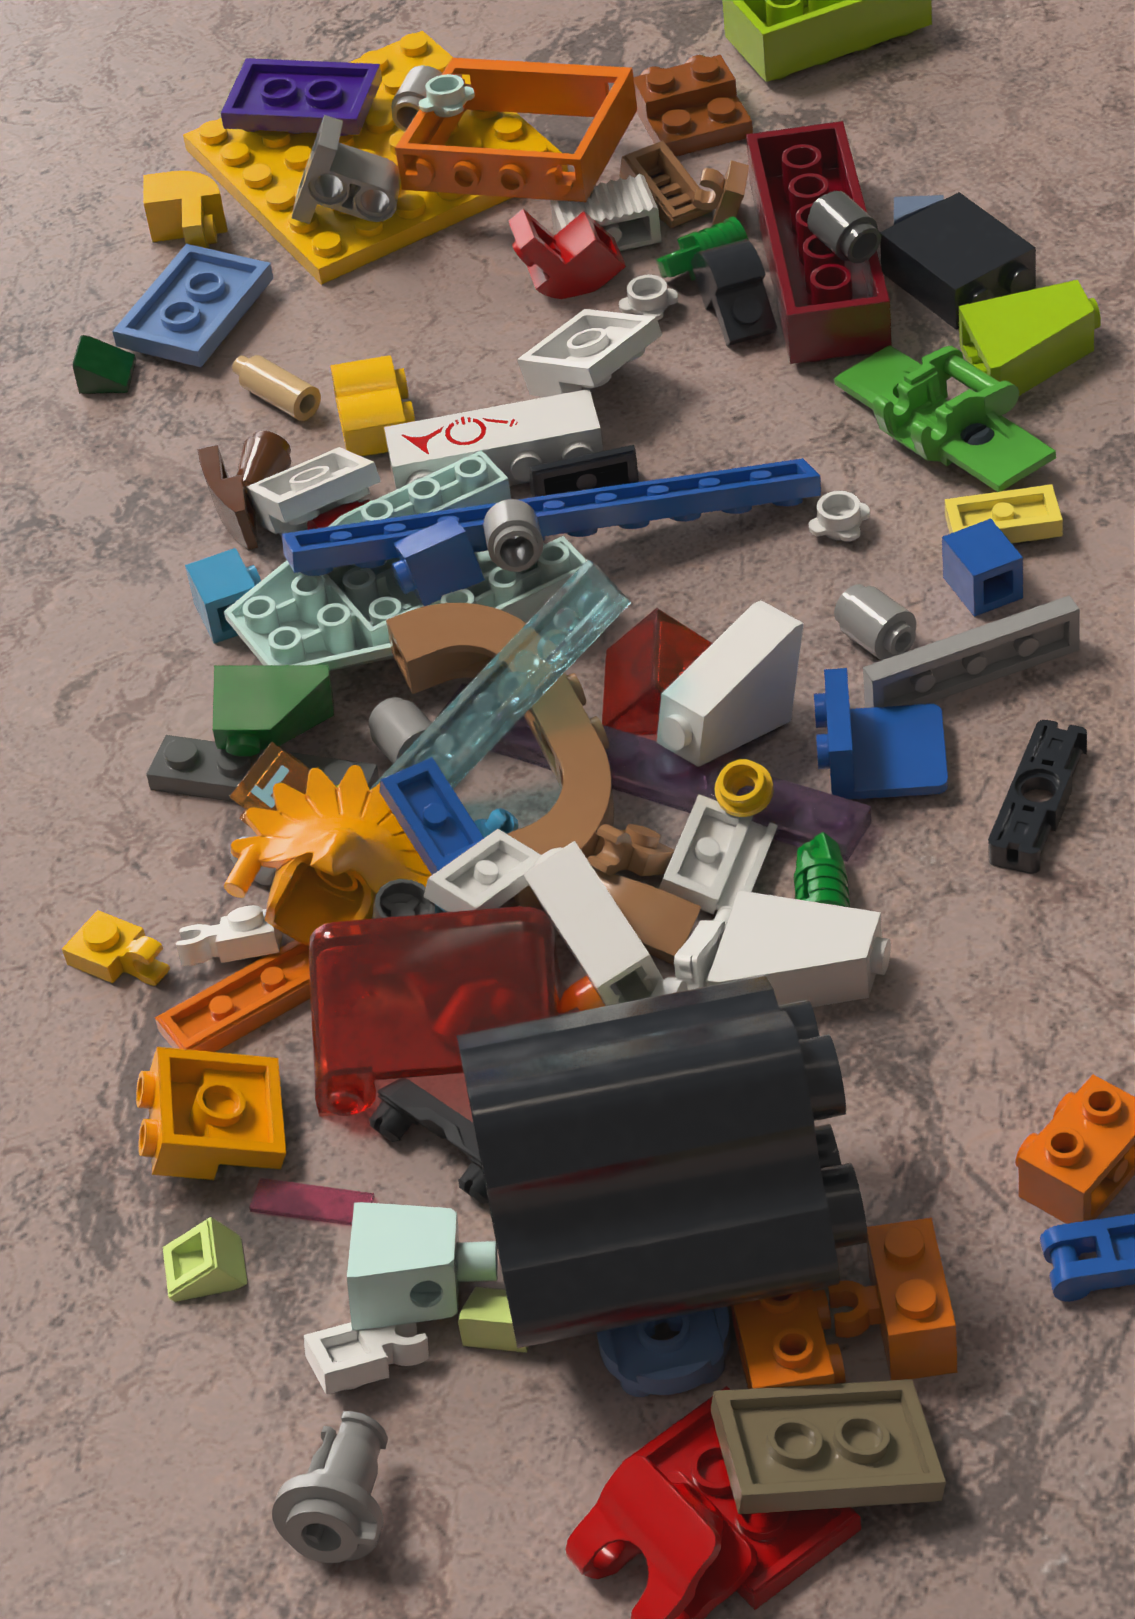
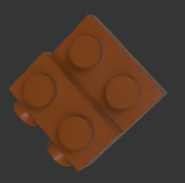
M721 54L713 57L695 55L690 57L685 64L670 68L652 66L645 69L639 76L634 77L638 109L636 113L653 143L655 144L663 140L676 157L746 138V134L753 133L752 120L737 96L736 79Z

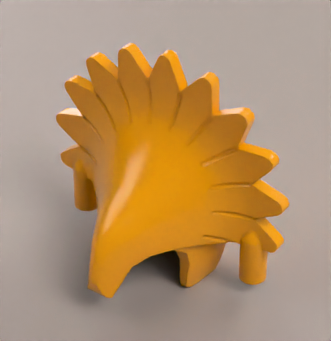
M352 765L347 770L338 787L334 785L322 770L312 768L308 773L306 795L279 782L273 786V798L277 811L255 807L249 808L246 811L245 820L257 836L237 839L231 843V854L238 858V861L227 878L224 889L234 897L244 898L261 867L276 868L268 897L265 921L289 937L309 947L329 954L354 959L369 945L368 929L370 920L373 917L375 897L379 889L389 881L397 879L413 880L426 887L427 880L432 875L380 794V783L370 790L362 768ZM429 927L428 940H437L440 934Z

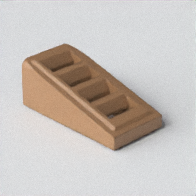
M663 140L622 156L619 178L626 180L629 175L634 178L639 173L643 175L658 207L659 218L670 228L712 212V210L698 209L693 205L696 188L700 189V187ZM656 174L659 175L658 177H655L653 179L650 178L651 176H654ZM665 184H668V185H669V186H666V187L661 188V189L658 188V187H660V186H662V185H665ZM673 194H679V196L674 197L672 199H666V197L671 196ZM687 202L689 203V205H687V206H684V207L679 208V209H677V210L674 209V208L677 207V206H680V205L685 204V203H687Z

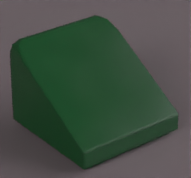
M81 335L72 365L79 394L127 393L136 364L135 354L96 338Z

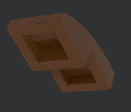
M218 445L197 449L199 462L208 489L223 525L233 538L247 550L258 548L255 512L242 475L228 476Z

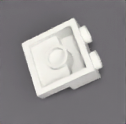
M584 309L519 357L517 361L530 395L548 397L580 391L582 387L595 388L607 383L611 379L613 372L626 362L641 357L645 353V348L662 336L657 318L653 316Z
M338 447L246 487L259 526L274 534L279 533L282 536L283 533L306 529L307 522L316 518L321 513L363 498L365 495L370 494L368 487L381 482L373 461Z

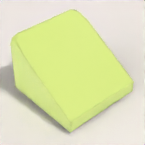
M212 1217L163 1247L168 1297L174 1302L232 1291L247 1284L243 1246L240 1236Z
M475 1287L463 1306L458 1319L463 1346L527 1353L528 1346L517 1348L506 1290Z

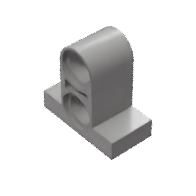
M324 115L297 189L291 218L310 224L318 204L368 221H385L392 217L396 211L401 184L399 168L393 161L339 143L343 121Z

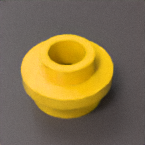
M739 759L727 764L721 770L715 783V796L718 804L726 813L736 817H748L761 812L770 803L774 793V784L767 769L747 759ZM742 787H754L750 793L736 796Z

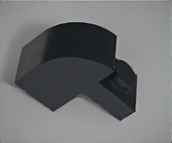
M747 239L696 252L691 265L705 309L715 308L726 346L775 333L778 327L763 283L766 273L752 243Z

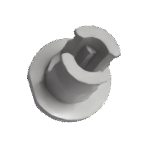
M343 1411L342 1423L338 1434H336V1430L332 1427L323 1426L321 1432L323 1444L314 1454L308 1473L298 1475L286 1481L279 1489L273 1505L272 1519L279 1534L298 1553L311 1560L324 1563L357 1560L371 1553L380 1538L384 1523L383 1513L377 1501L371 1496L378 1474V1455L380 1449H386L388 1436L385 1429L375 1419L358 1412Z

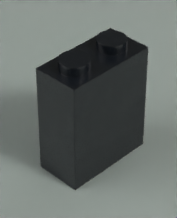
M960 192L880 232L881 268L883 274L956 330L959 329V306L1036 288V247Z

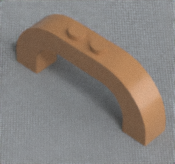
M434 604L387 619L386 624L392 654L412 694L457 678H480L500 685L518 703L562 790L555 805L547 814L536 822L507 834L541 855L554 848H564L575 841L587 860L589 856H597L594 852L600 837L596 835L598 828L604 824L614 825L611 772L605 751L609 748V741L600 719L597 716L589 719L583 708L586 705V698L579 679L575 673L566 676L555 653L545 639L521 619L505 611L480 604ZM530 885L513 896L522 915L542 907Z

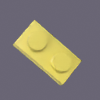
M1052 484L945 499V518L950 534L992 519L1011 543L1063 536V519Z

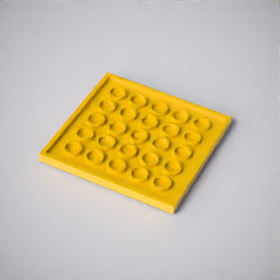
M422 30L405 35L397 42L378 50L366 52L360 58L348 62L380 64L382 82L360 134L340 136L339 143L387 158L398 166L395 147L405 132L396 126L392 118L391 105L396 93L412 68L425 65L436 68L443 73L454 57ZM462 74L465 84H471L470 75ZM466 110L444 145L562 153L518 113ZM222 118L208 121L199 128L183 134L186 150L321 285L513 198L402 190V185L400 184L396 211L392 217L385 221H368L317 204L312 220L308 224L291 217L297 189L318 133L304 132L301 134H291L284 131L259 130L247 132L242 129H224ZM561 165L562 172H568V165Z

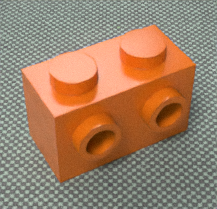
M1094 1074L1076 1093H1067L1059 1102L1053 1119L1039 1134H1030L1019 1148L1015 1160L1019 1172V1197L1066 1224L1095 1220L1135 1175V1097Z
M824 1289L808 1290L730 1306L731 1320L748 1389L846 1383L840 1347L838 1343L827 1345L823 1330L831 1329L829 1305Z

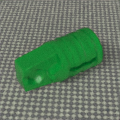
M730 217L725 219L723 223L712 225L711 228H705L699 232H692L678 238L679 250L656 259L662 278H671L689 272L691 280H696L691 265L695 253L743 239L749 240L744 227L737 218Z
M821 832L812 841L804 843L797 849L796 871L794 873L795 899L850 908L847 871L839 844L825 832Z

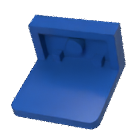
M847 668L824 669L825 693L814 694L816 728H827L828 734L816 735L818 770L830 769L832 801L932 795L945 792L948 788V772L942 709L935 704L850 709Z

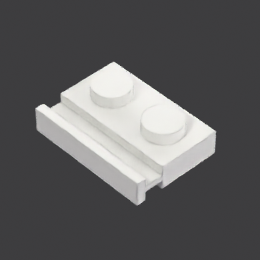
M698 794L659 889L701 906V910L714 914L715 909L719 910L723 906L733 907L739 890L752 892L778 825L770 822L768 827L752 821L753 815L748 817L732 816L720 807L718 801Z

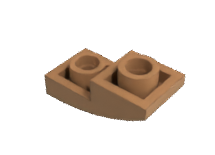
M595 870L649 954L674 965L675 954L686 942L701 906L650 885Z

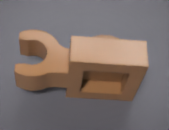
M604 824L598 828L596 835L600 836L594 852L597 856H589L588 861L593 868L608 875L616 874L620 870H630L640 876L665 874L675 850L659 843L661 835L647 827L628 824L626 830H619L609 824Z

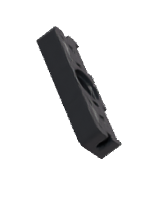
M1040 720L1037 722L988 838V859L991 865L1029 874L1040 871V856L1050 831L1056 832L1072 792L1073 774L1081 755H1087V730L1085 728L1069 725L1068 730L1058 728V722ZM1044 789L1054 796L1047 801L1033 802L1027 800L1023 795L1030 790Z

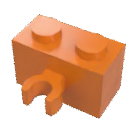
M932 1217L867 1227L868 1270L871 1286L864 1287L860 1283L849 1280L840 1281L838 1285L828 1286L830 1308L842 1306L855 1308L850 1312L834 1314L836 1336L842 1338L855 1337L865 1332L870 1325L879 1324L891 1380L917 1379L958 1373L956 1323Z

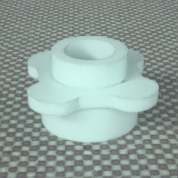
M446 74L436 76L426 83L427 98L419 101V109L423 112L434 111L435 115L439 117L458 115L464 110L463 105L475 97L474 89L467 86L464 87L463 79L457 75Z

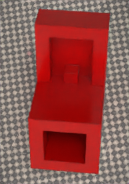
M524 209L508 221L516 240L512 243V247L518 257L526 264L535 289L545 296L555 299H566L592 293L605 285L626 267L615 238L585 211L579 214L556 235L550 233Z

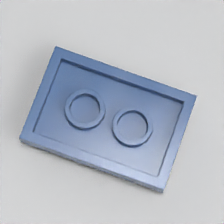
M186 244L112 332L116 347L202 367L274 279L271 263Z

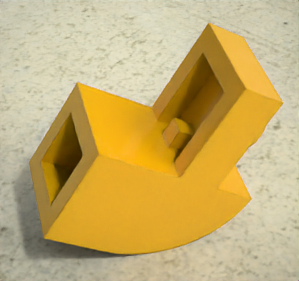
M170 171L143 175V203L152 242L185 238L186 244L209 249V244L217 243V234L228 232L220 190L213 179L193 171Z

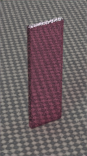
M260 1178L249 1209L250 1212L352 1226L354 1203H373L375 1196L374 1193Z

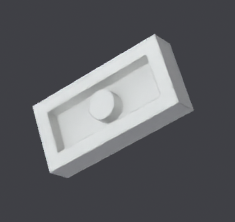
M497 829L430 876L427 880L424 898L441 907L453 917L473 927L529 885L523 873L533 868L534 863L541 854Z

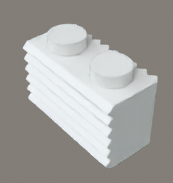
M640 173L635 178L629 175L626 180L619 178L616 181L610 180L607 184L600 182L598 186L594 187L586 202L550 200L555 235L585 211L615 238L620 251L661 243L659 210L645 177Z

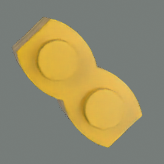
M391 355L330 365L346 450L359 456L388 452L384 427L415 421L412 402L401 401L402 399L409 398L404 368L394 369Z

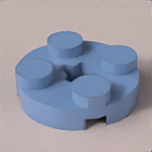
M727 1307L597 1332L602 1361L608 1371L620 1380L622 1389L629 1395L645 1397L650 1394H677L696 1388L701 1384L716 1381L725 1369L724 1359L730 1349L731 1329ZM661 1323H668L671 1331H680L678 1335L669 1340L661 1341L651 1338V1336L655 1335V1326Z

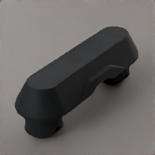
M404 1076L379 1089L377 1093L382 1102L372 1116L369 1117L370 1126L392 1142L400 1141L412 1123L416 1125L421 1124L441 1139L447 1138L467 1155V1158L472 1162L462 1177L458 1179L459 1188L471 1197H474L481 1204L488 1203L473 1122Z

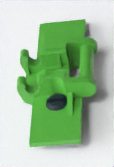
M889 345L834 378L836 386L874 411L880 430L928 461H939L946 466L951 463L956 464L997 492L1003 491L1056 459V451L1002 416L1016 405L1019 398L1018 387L1009 381L999 382L965 361L962 352L953 346L943 347L922 357V364ZM953 377L970 388L950 401L946 400L948 397V379Z

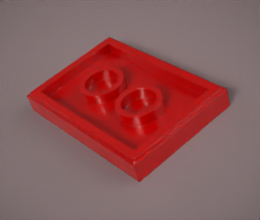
M726 1386V1387H724V1388L721 1389V1390H730V1389ZM712 1396L631 1456H643L649 1459L663 1474L667 1472H680L686 1475L754 1546L757 1551V1564L754 1571L736 1591L756 1610L861 1530V1518L851 1507L738 1514L710 1410Z

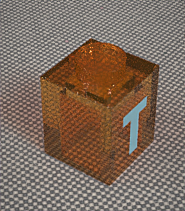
M271 742L230 795L232 800L245 809L239 818L248 825L245 816L249 808L255 807L277 811L273 798V786L276 783H284L306 795L308 773L311 769L291 753Z

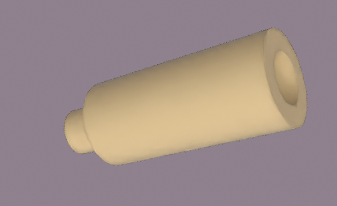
M260 355L250 358L239 356L234 361L232 369L239 376L240 385L299 421L309 419L318 410L321 394L319 389Z

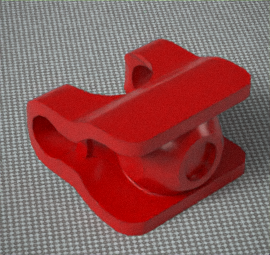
M631 1456L624 1460L605 1484L595 1506L568 1538L565 1549L568 1560L581 1575L593 1579H601L616 1574L635 1556L644 1554L649 1571L647 1587L632 1609L631 1619H705L715 1607L731 1596L745 1582L757 1564V1551L754 1546L686 1475L680 1472H667L663 1474L652 1461L643 1456Z

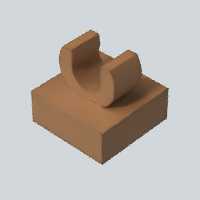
M730 160L725 177L715 169H703L699 185L711 188L713 191L696 188L693 205L701 210L715 209L712 225L723 223L725 219L730 217L736 218L745 194L749 165Z

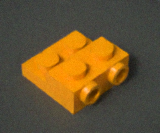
M166 1047L156 1048L150 1071L140 1072L136 1090L137 1108L149 1109V1119H143L140 1126L138 1150L140 1156L151 1157L152 1175L214 1180L219 1164L281 1169L286 1156L278 1058Z

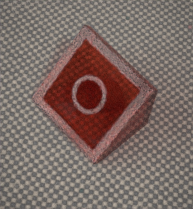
M656 608L606 650L602 725L606 735H657L662 693L713 643L659 608Z

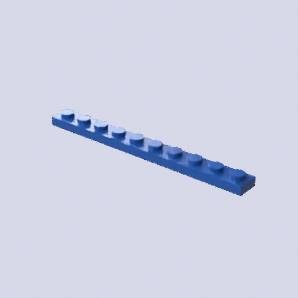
M802 458L519 500L530 505L535 511L544 541L545 536L564 533L574 537L590 536L597 533L598 528L619 526L624 529H639L648 526L652 520L666 518L681 522L693 521L700 518L701 513L720 510L729 514H741L752 510L754 505L773 503L777 506H795L801 504L803 498L821 496V477ZM496 503L283 533V552L293 572H301L307 576L325 575L332 572L333 567L353 564L361 568H375L384 565L387 559L399 558L393 542L451 517H454L466 531L473 551L483 552L488 550L483 528L484 518L489 509Z

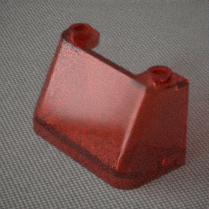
M518 906L338 921L318 927L310 936L309 980L314 1092L319 1117L334 1115L352 1116L371 1107L376 1100V1080L464 1073L457 1035L563 1015L560 1009L562 982L553 924L547 914L533 907Z

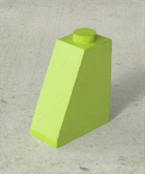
M1078 280L959 306L960 348L967 362L999 382L1004 380L1011 382L1018 387L1019 396L1093 352L1094 329L1100 328L1101 325L1100 311L1094 298L1088 299Z

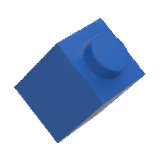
M454 517L393 542L399 557V561L391 564L396 579L403 593L407 594L413 591L423 606L441 600L442 595L466 589L485 580L468 535Z
M992 519L942 537L943 578L974 617L1023 599V557Z

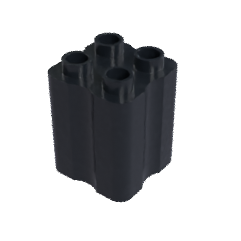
M766 975L457 1035L517 1348L838 1285L840 1283L836 1249L867 1243L868 1233L865 1211L853 1165L851 1163L841 1164L831 1125L815 1126L814 1123L816 1120L846 1115L844 1085L833 1040L829 1034L819 1035L815 1014L809 1000L778 1005L774 989Z

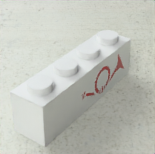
M590 389L384 427L396 490L481 450L508 477L509 486L529 483L531 466L603 451L601 428Z

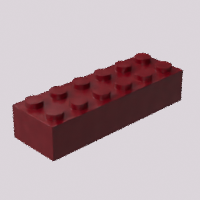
M838 121L746 134L749 181L790 364L817 362L823 359L851 355H868L878 352L889 345L892 346L890 299L877 251L862 263L856 264L851 261H843L808 229L807 222L812 205L819 197L833 191L844 192L867 212L844 122Z

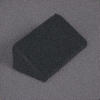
M634 445L530 467L529 483L532 497L639 482Z

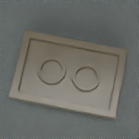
M912 1379L719 1390L713 1392L710 1410L738 1514L942 1501L946 1480Z

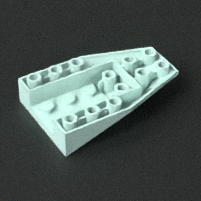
M481 450L341 515L328 527L498 503L511 499L509 480ZM564 536L547 544L543 543V551L538 561L529 569L521 572H511L498 567L490 558L488 550L474 552L485 580L466 589L442 595L441 600L430 604L472 603L485 605L505 611L521 619L532 628L598 614L592 565ZM399 558L387 559L384 565L375 568H361L355 564L333 567L332 572L321 576H307L301 572L294 573L286 560L227 608L224 614L227 622L263 665H329V671L394 659L386 620L424 606L413 591L407 594L403 593L391 565L399 561Z

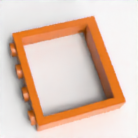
M452 58L442 75L451 74L461 78L462 74L470 75L471 84H465V79H463L464 87L473 88L475 97L463 105L464 110L461 113L452 117H439L435 115L434 111L423 112L419 109L395 147L402 190L586 202L638 110L633 68ZM608 83H614L609 91ZM466 110L594 117L574 154L444 146ZM561 165H572L575 171L562 172Z

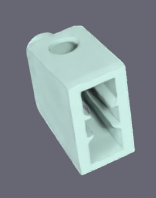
M366 1202L354 1203L347 1270L352 1330H366L451 1318L458 1313L460 1282L497 1281L498 1258L496 1241L459 1242L457 1212L451 1208Z

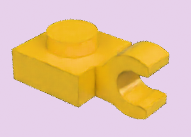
M99 910L91 916L62 948L67 965L112 984L125 972L148 985L156 986L170 970L168 964L155 959L163 950L160 942L147 937L142 927Z

